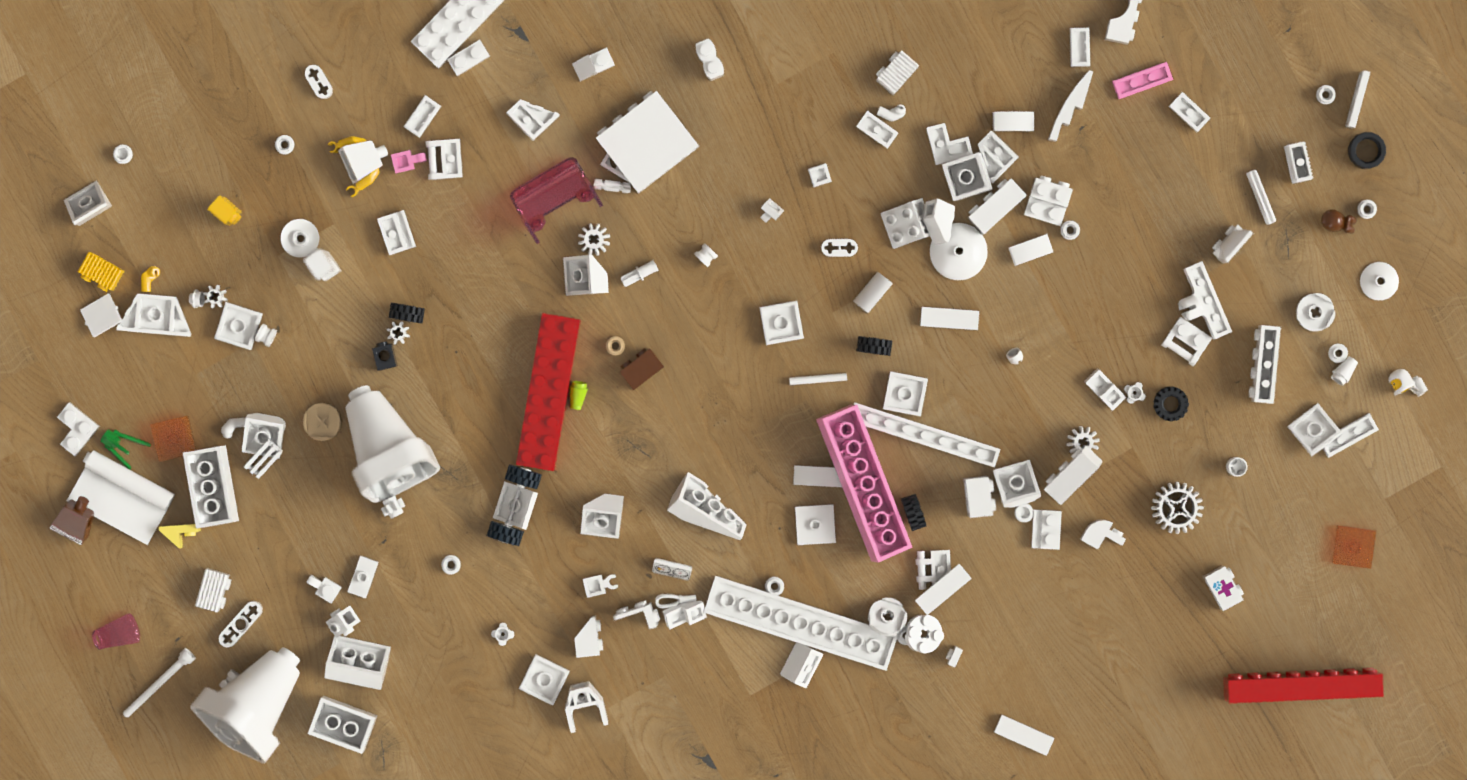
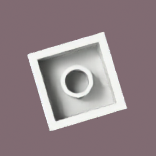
M978 152L942 164L953 201H959L993 189L982 153Z
M988 476L963 478L968 517L993 515V511H996L995 499H991L990 493L994 492L993 480H989Z

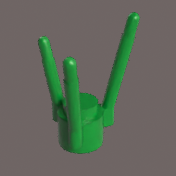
M108 429L100 442L128 469H131V466L114 450L118 448L125 454H130L128 450L119 444L121 441L119 437L151 447V444L123 434L116 429L114 432Z

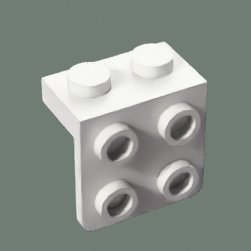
M646 600L636 603L634 605L635 608L628 609V606L620 608L616 611L617 614L613 616L614 620L644 611L649 629L657 627L658 621H660L658 610L653 609L652 603H647Z

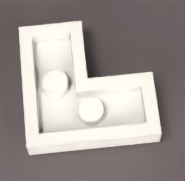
M945 123L926 128L935 165L973 154L969 137L950 141Z
M70 402L57 417L72 429L60 445L74 456H77L100 427Z

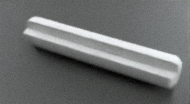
M1257 171L1247 172L1246 175L1265 223L1269 225L1276 222Z

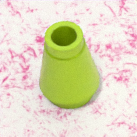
M572 381V384L569 385L570 408L581 410L588 391L587 383Z

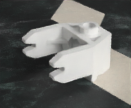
M589 681L570 685L565 712L571 733L576 732L572 715L573 710L591 705H597L600 709L603 725H608L603 697Z

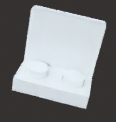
M923 198L881 213L893 249L930 236L922 220L925 208Z

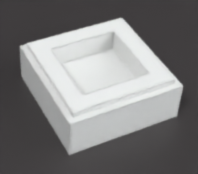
M826 163L808 169L813 187L832 182Z

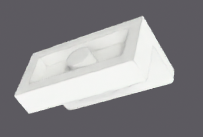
M796 642L780 675L799 686L807 688L824 654Z

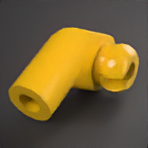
M151 266L142 273L141 292H151V282L160 275V270L156 266Z

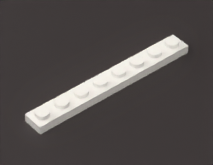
M855 402L853 404L858 406L864 424L867 427L991 467L996 465L1001 449Z

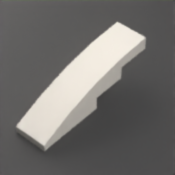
M1089 70L1064 102L1054 121L1048 138L1049 141H1057L1062 124L1070 125L1074 108L1080 110L1083 108L1093 71Z

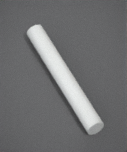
M847 373L791 377L789 382L790 385L847 381Z

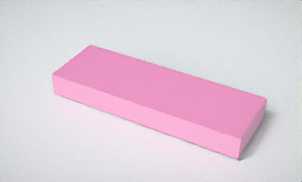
M1167 62L1114 80L1112 83L1119 100L1172 81L1173 78Z

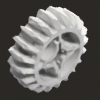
M1175 482V488H1173L1171 483H1168L1169 490L1162 486L1161 490L1164 493H1155L1160 497L1159 500L1152 499V502L1157 503V506H1151L1152 510H1157V513H1153L1152 516H1159L1156 524L1163 522L1161 526L1163 530L1169 526V533L1173 531V528H1175L1176 534L1180 533V528L1186 533V526L1188 525L1190 529H1193L1194 526L1191 522L1193 521L1198 524L1199 521L1195 517H1202L1203 515L1197 513L1198 509H1204L1203 506L1197 505V503L1202 502V499H1195L1199 492L1196 491L1192 494L1191 492L1194 489L1192 486L1186 490V483H1183L1181 488L1179 482ZM1174 492L1184 493L1182 497H1180L1176 501H1173L1167 497L1169 494ZM1188 497L1192 502L1191 514L1185 508ZM1163 502L1170 508L1167 518L1164 517L1162 512ZM1179 502L1181 504L1180 508L1183 512L1177 511L1176 513H1174L1175 508L1172 504L1178 505ZM1178 515L1187 518L1186 521L1179 524L1171 523Z

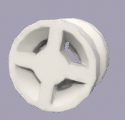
M705 243L700 251L694 253L707 267L713 259L718 257Z
M262 324L257 332L255 341L263 342L265 346L270 347L277 330L269 329L267 325Z

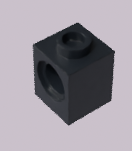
M385 341L377 343L376 348H372L377 371L398 366L393 344H388ZM383 350H387L390 354L387 361L380 359V353Z

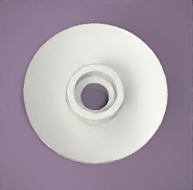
M296 219L289 222L283 228L281 244L288 254L294 257H306L307 253L317 248L319 233L311 222L304 219ZM299 235L304 236L303 242L298 241L297 238Z
M1372 263L1361 274V289L1366 296L1373 300L1388 299L1398 288L1399 279L1397 272L1387 263ZM1379 277L1383 278L1384 283L1382 285L1378 284L1377 282Z

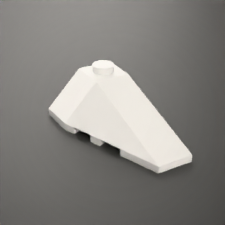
M688 472L674 492L667 511L686 522L741 540L746 524L730 508L727 509L720 502L721 498L718 495L714 496L707 489L709 486L705 482Z

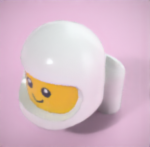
M1405 369L1393 371L1388 378L1389 383H1391L1395 390V396L1409 389L1418 397L1428 391L1421 377L1416 376L1412 379Z

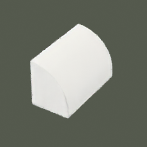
M877 272L853 302L866 313H869L893 283Z

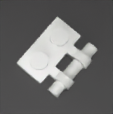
M950 550L930 551L931 558H925V551H917V559L915 561L916 565H918V576H916V582L919 584V590L926 589V582H932V585L935 584L951 570ZM931 564V576H926L925 565Z

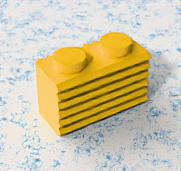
M218 196L208 208L225 225H235L242 217L240 215L241 210L223 196Z
M88 252L77 272L82 274L80 276L82 279L88 282L92 280L97 282V287L107 292L108 289L114 291L124 270L98 255Z

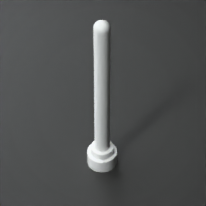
M184 648L179 653L178 660L123 712V715L125 717L131 716L183 665L191 664L196 659L193 653Z

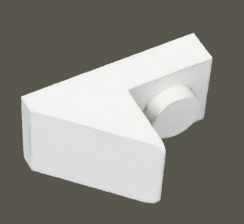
M607 48L591 55L588 54L572 64L580 81L615 66Z

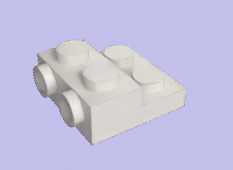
M1040 176V179L1035 178L1024 215L1061 226L1073 189L1069 188L1070 184L1065 182L1052 183L1051 178Z

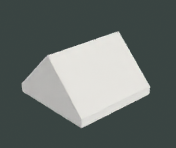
M97 181L64 200L72 222L78 226L112 207Z

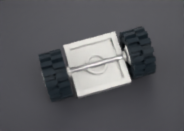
M509 464L505 480L517 483V485L504 482L493 516L494 519L505 523L491 521L486 536L503 543L520 546L524 531L514 528L512 525L521 529H527L538 493L525 489V486L538 489L542 474Z

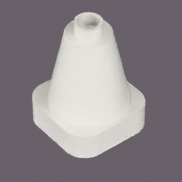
M362 386L349 393L350 402L346 405V413L358 467L353 470L352 475L364 497L373 503L387 500L425 481L440 470L439 463L431 447L421 438H417L380 391H371L369 386Z
M284 647L278 653L270 650L219 692L207 687L204 688L190 708L213 735L226 746L260 763H265L279 745L278 740L272 735V731L300 673L296 666L300 660L294 653Z

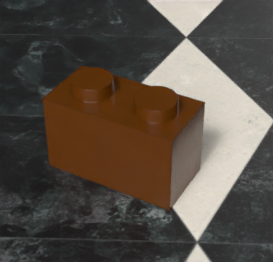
M644 348L636 354L638 357L633 362L628 360L620 366L623 369L620 371L621 375L633 390L664 368L651 349L646 350Z

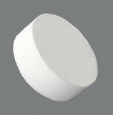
M1029 504L1016 506L1014 515L1018 521L1028 522L1033 518L1034 510Z

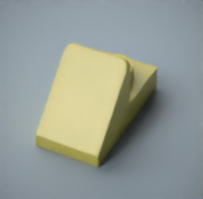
M195 524L160 526L159 531L178 548H183L182 533H184V536H196V532L201 531V528L196 529Z

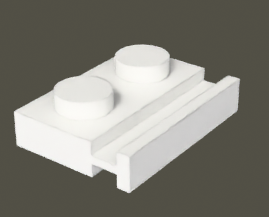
M404 210L377 219L389 255L416 247Z
M1034 510L1031 548L1060 550L1062 511Z

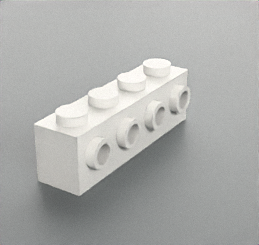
M1258 325V329H1255L1254 340H1257L1256 348H1253L1252 353L1255 367L1251 368L1250 374L1251 379H1253V386L1249 388V398H1252L1251 402L1274 404L1281 327Z

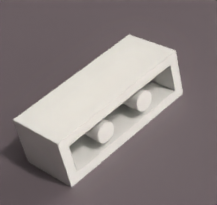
M1012 178L1009 181L1004 179L997 186L999 190L996 193L990 192L983 198L985 202L980 207L976 205L969 211L971 215L968 219L982 235L1027 196Z
M1087 446L1082 450L1078 448L1071 455L1073 459L1069 463L1065 461L1058 468L1060 472L1057 475L1053 473L1046 480L1047 485L1044 490L1060 505L1103 462Z

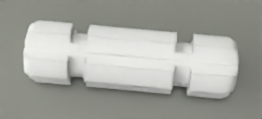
M594 180V189L614 192L622 191V193H630L631 184L627 182Z

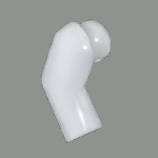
M901 104L891 110L880 106L877 115L889 121H896L905 115L906 108Z

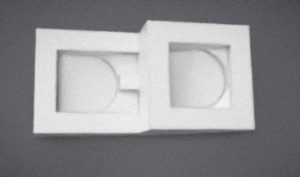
M993 112V131H1034V112Z
M1047 234L1008 248L1014 266L1053 252Z
M1098 368L1084 381L1112 411L1126 398Z
M687 602L663 610L666 626L672 629L685 622L692 625L707 618L706 613H704L703 602Z

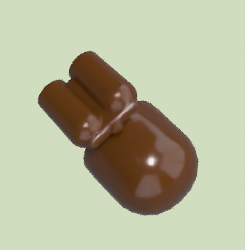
M1330 209L1324 212L1321 217L1323 227L1330 232H1339L1343 229L1346 233L1352 234L1355 231L1353 225L1357 222V219L1352 215L1345 217L1341 212Z

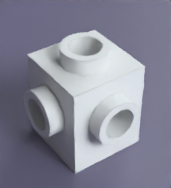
M348 606L342 611L338 608L331 613L330 616L332 618L326 621V624L337 638L341 634L347 636L353 632V626L359 623L360 620L351 606Z

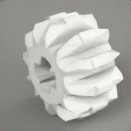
M589 224L590 231L583 227L582 230L586 234H578V237L584 238L578 244H586L582 248L583 252L588 247L590 248L588 255H592L593 249H595V253L598 256L600 255L599 248L606 252L602 245H610V242L604 241V239L610 238V235H602L607 230L605 227L599 232L600 224L596 225L595 230H593V225ZM591 235H598V244H590L589 241L591 239H589V237Z
M1079 426V433L1073 429L1072 433L1075 436H1067L1068 439L1073 440V442H1068L1067 446H1074L1069 452L1074 453L1078 448L1082 450L1086 445H1083L1081 448L1078 440L1084 437L1086 438L1085 441L1088 442L1087 447L1090 450L1091 448L1098 450L1099 447L1093 445V442H1099V439L1092 438L1097 433L1094 431L1089 435L1090 427L1086 428L1085 433L1082 426Z

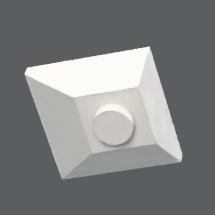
M592 255L563 258L566 296L609 293L607 272Z
M603 494L583 505L581 534L619 539L624 496Z

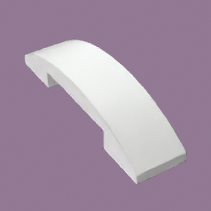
M794 465L793 485L842 487L835 467Z

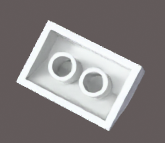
M334 636L326 662L325 678L381 690L391 647L342 636L336 638Z

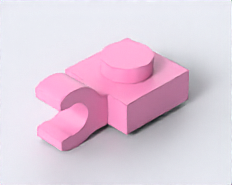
M408 150L391 154L396 174L414 170V163L427 161L426 153L411 155V151Z

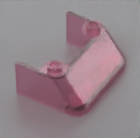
M574 157L567 158L517 187L510 194L517 212L536 244L540 243L535 232L540 231L546 223L544 216L576 197L580 202H589L595 198L600 207L603 206L582 167Z

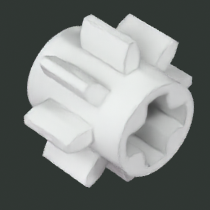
M217 285L216 289L208 286L210 291L203 293L207 296V300L204 303L210 302L211 308H214L215 304L222 307L221 302L228 300L224 298V294L227 291H220V285ZM213 292L219 293L218 301L211 299L214 296Z
M402 321L399 323V326L392 322L393 328L387 329L390 332V336L387 339L393 338L395 345L398 340L404 344V338L410 337V335L406 334L409 327H402ZM400 327L403 335L396 338L394 330H398Z
M393 496L382 502L384 507L380 509L384 516L389 515L392 519L404 513L402 508L405 507L402 498L397 500L396 496Z

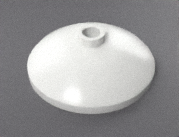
M952 223L951 236L948 243L935 245L933 241L931 242V262L934 268L948 279H969L976 275L986 262V241L982 234L973 226L965 223ZM959 247L963 250L961 255L956 253V249Z

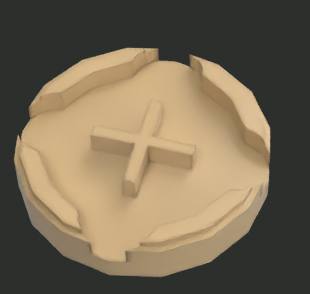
M326 403L314 404L306 411L303 418L304 430L311 438L318 441L330 440L335 437L342 423L338 410Z

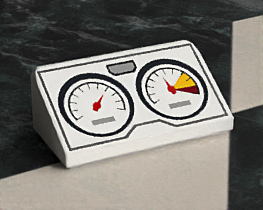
M656 558L652 572L689 580L692 566Z

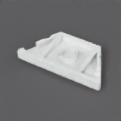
M137 294L132 305L126 311L122 322L118 324L116 329L119 331L191 337V332L177 297Z

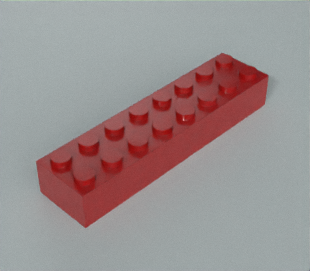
M542 313L516 465L555 471L581 324L580 319Z
M1372 667L1362 668V671L1346 668L1343 669V672L1336 671V669H1325L1324 673L1316 672V670H1305V674H1300L1297 671H1286V675H1281L1278 672H1266V675L1251 672L1247 673V676H1242L1240 673H1230L1228 677H1223L1224 700L1229 704L1384 697L1383 674Z

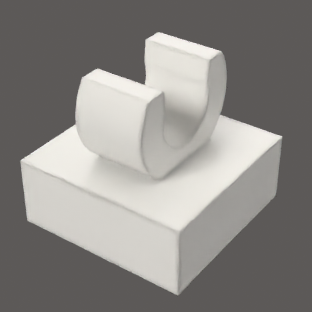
M769 198L761 207L765 213L760 218L764 222H767L771 217L776 220L784 210Z

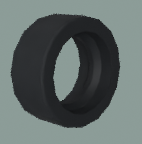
M1364 132L1355 136L1348 146L1350 161L1361 169H1371L1378 166L1386 155L1384 140L1372 132ZM1369 139L1377 144L1378 155L1373 161L1364 162L1357 157L1356 147L1360 141Z

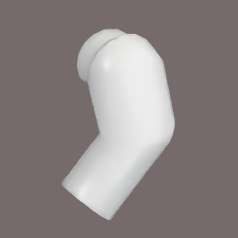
M246 418L229 419L221 428L223 437L226 439L231 438L235 428L245 427Z

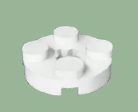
M1308 294L1299 301L1296 307L1297 321H1299L1303 328L1309 331L1326 329L1335 318L1333 303L1324 294ZM1318 307L1320 316L1312 317L1311 309Z
M882 598V600L873 603L868 614L870 628L883 636H896L903 630L907 622V613L902 607L903 605L893 598ZM889 613L890 617L893 619L887 621L885 620L883 615Z
M930 615L914 616L906 625L905 640L913 651L930 653L939 646L944 638L940 623ZM922 629H923L924 631H927V636H926V638H925V637H922V638H921V635H922L921 630H922Z

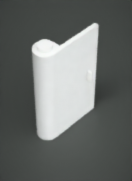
M94 450L92 453L88 452L83 460L85 469L66 501H77L79 496L86 497L89 500L87 508L94 511V517L148 545L173 501L175 494Z

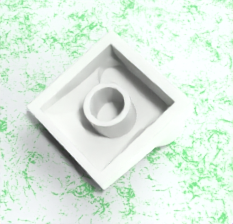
M1238 224L1235 227L1231 225L1225 232L1227 236L1223 241L1219 239L1212 247L1214 249L1213 254L1222 264L1228 263L1253 234L1251 231L1242 229Z
M261 413L247 414L242 452L255 454L268 439L281 449L286 427L285 421L280 417ZM268 445L260 455L264 456L271 447ZM274 450L269 457H273L277 451Z
M1030 460L993 470L1004 507L1013 508L1033 502L1041 497Z

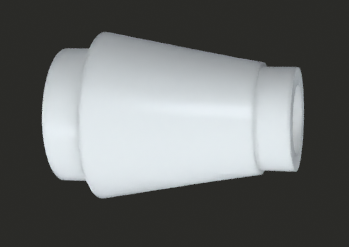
M1348 357L1332 371L1333 375L1331 378L1339 385L1344 386L1345 383L1349 382L1358 362L1354 358Z

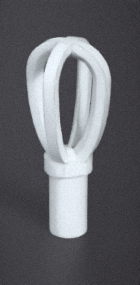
M660 594L656 597L655 603L659 608H670L679 604L696 601V595L677 596L673 594ZM661 598L678 599L674 603L659 604V599Z

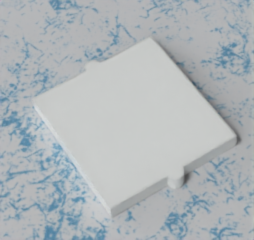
M106 294L80 310L86 321L85 325L88 326L94 338L122 322L117 310L118 306L114 304L110 294Z

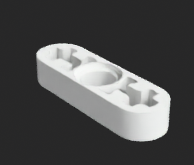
M257 601L247 603L219 635L220 644L223 647L235 645L262 614V605ZM256 605L258 607L256 609L258 613H253L249 617L250 619H252V621L250 622L246 616L242 615V613L244 612L245 615H247L251 610L249 606L253 607ZM238 619H243L246 622V627L243 630L238 629L235 625ZM232 627L235 632L239 633V636L235 633L231 637L232 643H225L224 634L229 635L232 632L229 628Z

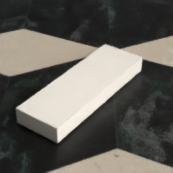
M1363 70L1359 73L1345 125L1346 128L1353 129L1356 127L1370 75L1369 71Z
M931 307L921 308L920 326L978 330L979 311Z
M1370 413L1340 429L1342 434L1323 448L1327 458L1379 430Z
M958 564L915 599V601L928 615L972 578Z
M1002 714L994 730V733L1046 756L1054 741V737Z

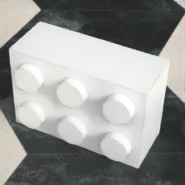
M323 696L320 699L308 734L362 754L367 746L377 715Z

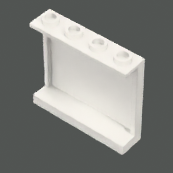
M657 91L647 93L643 97L644 101L639 105L637 103L633 104L627 109L629 113L625 116L619 115L612 121L614 124L609 128L603 127L597 132L599 136L596 137L597 141L638 194L699 147Z

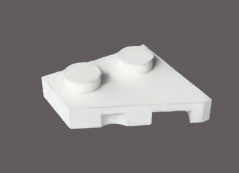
M521 99L506 113L532 141L560 116L557 112L543 109V107L532 105Z

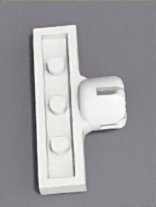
M1201 261L1183 269L1192 289V294L1181 299L1178 303L1179 310L1187 307L1190 309L1181 314L1183 318L1190 321L1202 316L1213 340L1231 333V327L1203 262Z

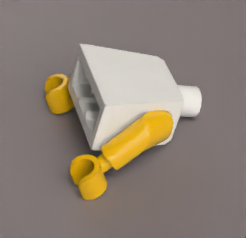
M350 136L339 140L338 143L330 141L328 146L335 144V149L330 151V153L335 154L339 152L352 183H356V185L348 186L346 189L347 191L350 188H354L355 194L350 196L354 197L359 193V190L365 189L374 182L379 174V168L382 166L380 159L388 156V152L384 145L375 148L372 141Z

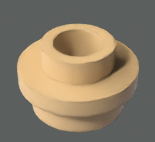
M613 336L607 340L606 349L611 355H620L625 349V343L622 338ZM614 342H617L619 344V348L617 350H614L612 348V344Z

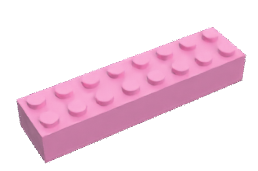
M848 405L816 419L871 561L880 562L912 548L858 406Z

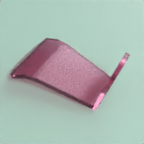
M128 613L94 630L92 638L96 648L101 650L109 647L139 643L140 633L134 617ZM96 635L98 636V638H99V640H100V645L98 644V642H97V640H96Z

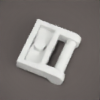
M460 139L425 142L429 157L430 174H428V180L463 178ZM441 146L443 173H437L435 147Z
M1179 317L1161 346L1164 348L1168 347L1189 361L1188 364L1194 366L1212 337L1182 317ZM1174 336L1196 350L1194 355L1172 341Z

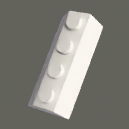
M226 445L183 453L196 529L239 521Z

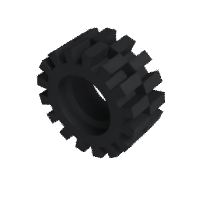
M391 303L388 318L422 324L425 309Z
M858 336L856 351L890 356L892 340Z
M1168 386L1162 388L1154 398L1153 406L1155 412L1163 420L1177 421L1183 418L1188 411V397L1177 387ZM1172 396L1178 400L1179 404L1176 410L1167 411L1164 408V400L1167 397Z
M913 494L901 498L911 530L915 531L926 527V521L917 495Z

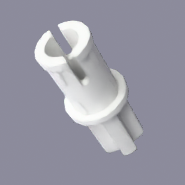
M654 260L621 276V281L627 287L640 279L643 281L644 277L659 270Z

